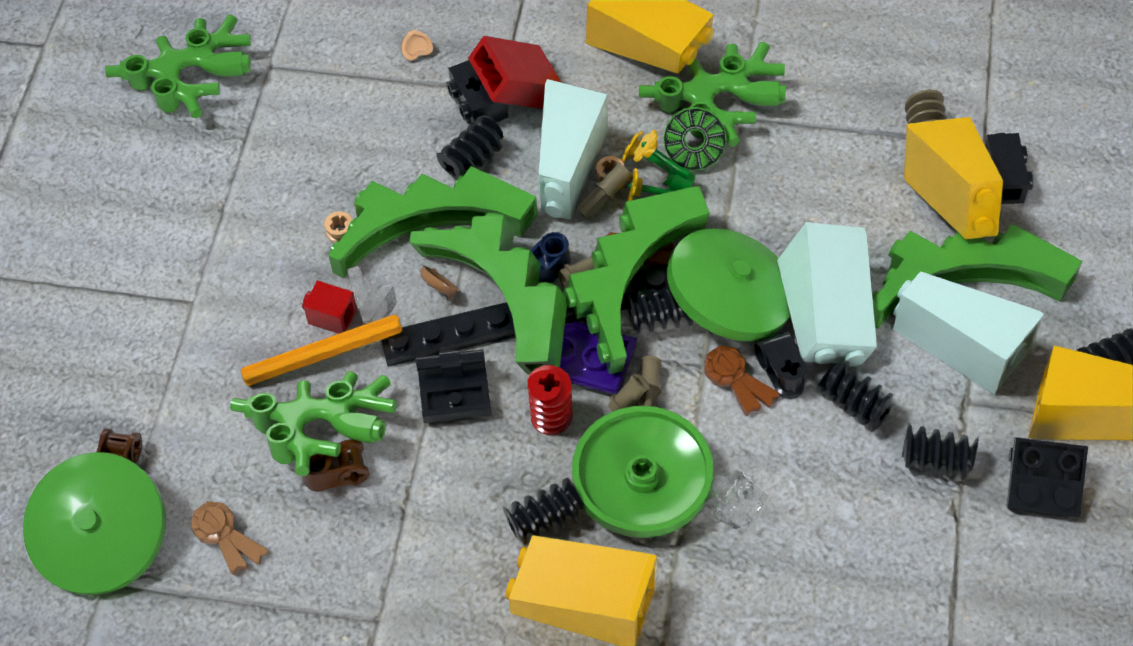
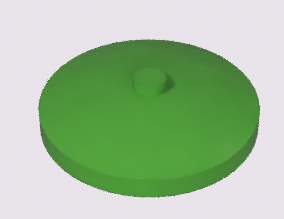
M718 228L698 230L683 238L669 259L667 279L674 299L692 320L712 333L739 341L762 340L780 331L791 316L777 262L779 258L766 246L747 235Z
M632 406L618 409L601 417L585 431L573 455L572 479L573 485L581 498L583 509L598 524L612 532L629 537H658L682 528L702 510L712 488L713 460L706 440L688 420L663 408Z
M102 452L77 455L65 460L49 471L30 496L23 521L25 547L35 568L52 584L64 590L82 595L111 593L137 580L155 560L164 540L166 509L162 494L155 481L145 470L122 456Z

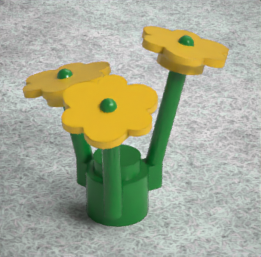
M656 130L646 134L643 139L644 132L642 131L634 135L622 157L623 163L631 157L637 163L644 157L667 172L663 184L668 187L663 189L643 185V179L638 178V169L634 168L633 177L628 185V201L633 200L634 196L639 197L641 192L659 195L691 188L696 175L679 166L656 149L658 146Z

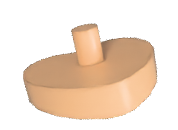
M416 30L409 31L404 36L401 45V52L407 60H414L419 55H429L433 50L431 39L426 34Z

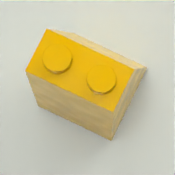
M590 0L587 4L586 44L679 74L686 64H692L697 56L698 49L703 44L707 45L714 34V28H712L714 14L687 0Z
M970 117L906 124L905 181L964 239L998 236L1003 180Z
M1054 345L1040 381L1028 438L1133 440V365Z
M532 535L528 547L523 546L520 550L517 560V567L520 568L516 579L511 578L506 588L505 599L509 600L510 613L618 646H636L656 588L657 556L649 553Z

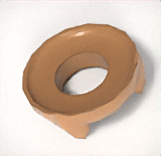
M424 265L421 268V278L428 286L446 295L447 300L452 299L457 294L459 288L439 274L435 268L431 269Z

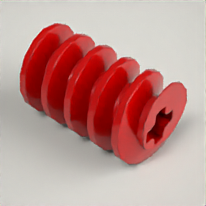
M544 365L536 368L528 377L531 422L533 427L540 433L557 435L565 431L573 419L571 380L569 375L557 366Z

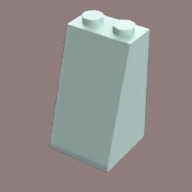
M547 79L544 93L539 163L542 213H546L554 218L572 220L608 134L607 94Z
M805 222L777 260L800 356L803 361L816 362L818 364H842L848 360L850 362L849 366L862 365L877 348L866 230L862 227Z
M920 272L913 281L907 280L897 294L900 301L893 312V315L896 316L893 330L995 395L1032 350L1044 314L1039 310Z

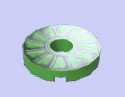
M699 107L684 108L675 113L666 124L663 136L665 151L670 159L679 166L692 171L706 169L715 164L723 154L727 142L725 127L719 117L709 109ZM692 130L700 131L704 135L703 143L698 147L689 146L685 139L688 132Z

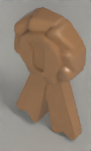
M207 501L193 512L191 521L193 534L202 543L219 545L232 575H235L239 569H248L240 552L253 563L259 565L261 557L267 555L268 550L234 530L235 516L225 503Z

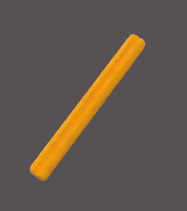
M396 314L247 365L241 369L242 378L247 386H251L400 334L402 332L400 319Z

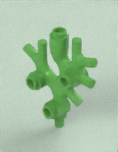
M231 14L226 16L221 27L214 33H209L206 30L207 22L205 19L198 18L194 22V29L186 34L185 39L188 47L180 50L175 49L171 46L166 36H160L156 39L161 52L157 58L146 60L142 55H131L124 61H120V65L105 66V74L107 78L121 77L122 81L128 80L132 88L140 91L147 89L152 82V78H156L151 85V89L159 109L164 112H174L182 101L186 105L191 117L198 118L203 114L197 101L198 98L208 95H220L219 82L187 84L180 80V72L186 67L198 66L208 73L217 76H245V73L251 72L249 54H244L242 51L215 54L214 51L224 47L251 46V35L231 34L238 22L237 18Z
M765 42L758 44L755 52L748 60H744L738 55V46L736 44H728L726 46V55L720 60L719 74L707 73L702 68L699 60L695 59L691 65H688L693 75L691 81L682 83L678 78L668 76L662 78L659 82H655V86L639 85V98H654V102H657L658 106L667 113H672L679 109L682 101L690 102L692 104L690 107L709 109L721 120L725 127L727 143L730 147H733L740 142L734 126L737 124H756V112L721 110L714 104V97L718 93L729 92L749 104L779 106V103H785L786 85L779 84V81L750 82L748 77L753 75L784 76L785 64L764 62L770 46ZM698 130L690 131L697 138L704 137Z
M348 371L342 380L334 381L326 387V398L323 399L313 398L311 396L310 382L302 380L297 384V398L295 400L277 402L274 395L260 393L254 397L250 396L247 400L233 398L230 409L231 411L244 413L246 418L253 419L255 428L261 433L266 434L271 456L280 464H289L295 460V473L299 476H306L310 472L311 456L322 454L338 457L341 451L340 443L307 437L303 432L306 424L318 419L326 420L341 435L352 440L373 444L376 441L383 440L386 423L380 420L378 416L355 413L356 409L365 408L395 413L397 401L378 397L379 394L391 385L387 376L381 375L364 389L354 390L358 375Z

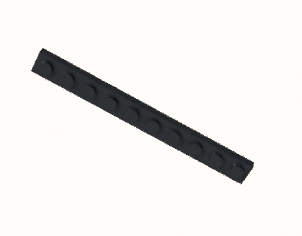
M668 264L639 270L626 289L620 311L628 309L627 293L632 301H634L637 291H641L647 299L650 289H655L659 297L663 287H668L670 290L667 279ZM505 302L402 327L400 334L382 339L381 343L387 367L414 361L416 357L439 355V351L464 349L514 337L516 334L512 313L508 303ZM567 307L565 324L587 319L586 317L576 319L573 308Z

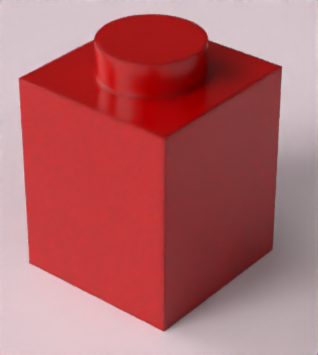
M318 280L312 291H308L305 294L302 308L305 311L309 325L337 334L347 330L357 311L353 291Z

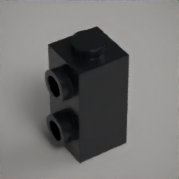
M1019 133L988 134L984 145L1003 180L1001 204L1024 203L1028 190L1033 188L1032 172L1027 171L1026 168L1028 158L1026 146L1021 145Z

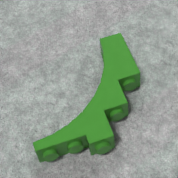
M472 166L464 176L458 177L453 188L421 173L414 183L408 185L404 196L371 181L367 188L361 190L356 196L354 206L357 218L350 222L347 232L341 240L336 241L329 251V260L333 274L344 279L359 261L378 247L402 235L430 227L472 225L474 216H485L487 213L504 215L515 229L514 236L522 238L538 216L537 197Z
M699 186L625 202L623 213L619 216V225L622 233L599 237L597 240L596 249L592 252V262L595 269L570 274L568 286L564 289L567 307L573 308L576 319L587 318L588 329L591 334H596L599 343L597 344L599 360L602 364L606 363L609 374L622 372L627 357L621 335L620 308L622 298L630 281L641 266L661 248L683 236L705 229L710 212Z
M487 213L485 216H474L471 228L456 226L450 230L425 228L424 231H411L409 243L422 257L447 258L468 264L485 273L498 285L505 296L513 317L516 334L515 362L527 375L544 365H554L560 368L567 309L566 296L557 285L539 283L541 263L530 250L522 247L513 248L515 229L504 215Z
M1011 224L1004 234L999 232L992 243L983 238L964 239L957 232L954 237L948 236L941 247L909 231L902 241L897 239L891 247L888 256L892 259L889 272L883 281L884 286L880 292L875 290L872 293L875 328L878 329L894 312L900 301L897 294L902 285L907 280L913 281L920 272L957 284L972 282L1011 284L1037 291L1057 301H1061L1076 280L1083 261L1014 224Z

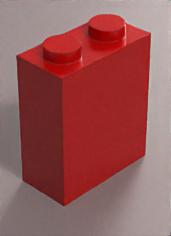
M483 36L468 57L492 102L543 109L547 79L561 82L540 45Z

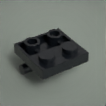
M460 349L439 351V355L416 357L424 423L492 415L484 349L460 352Z
M1014 437L1013 448L1010 447L1009 451L1011 469L1006 507L1080 517L1088 446Z

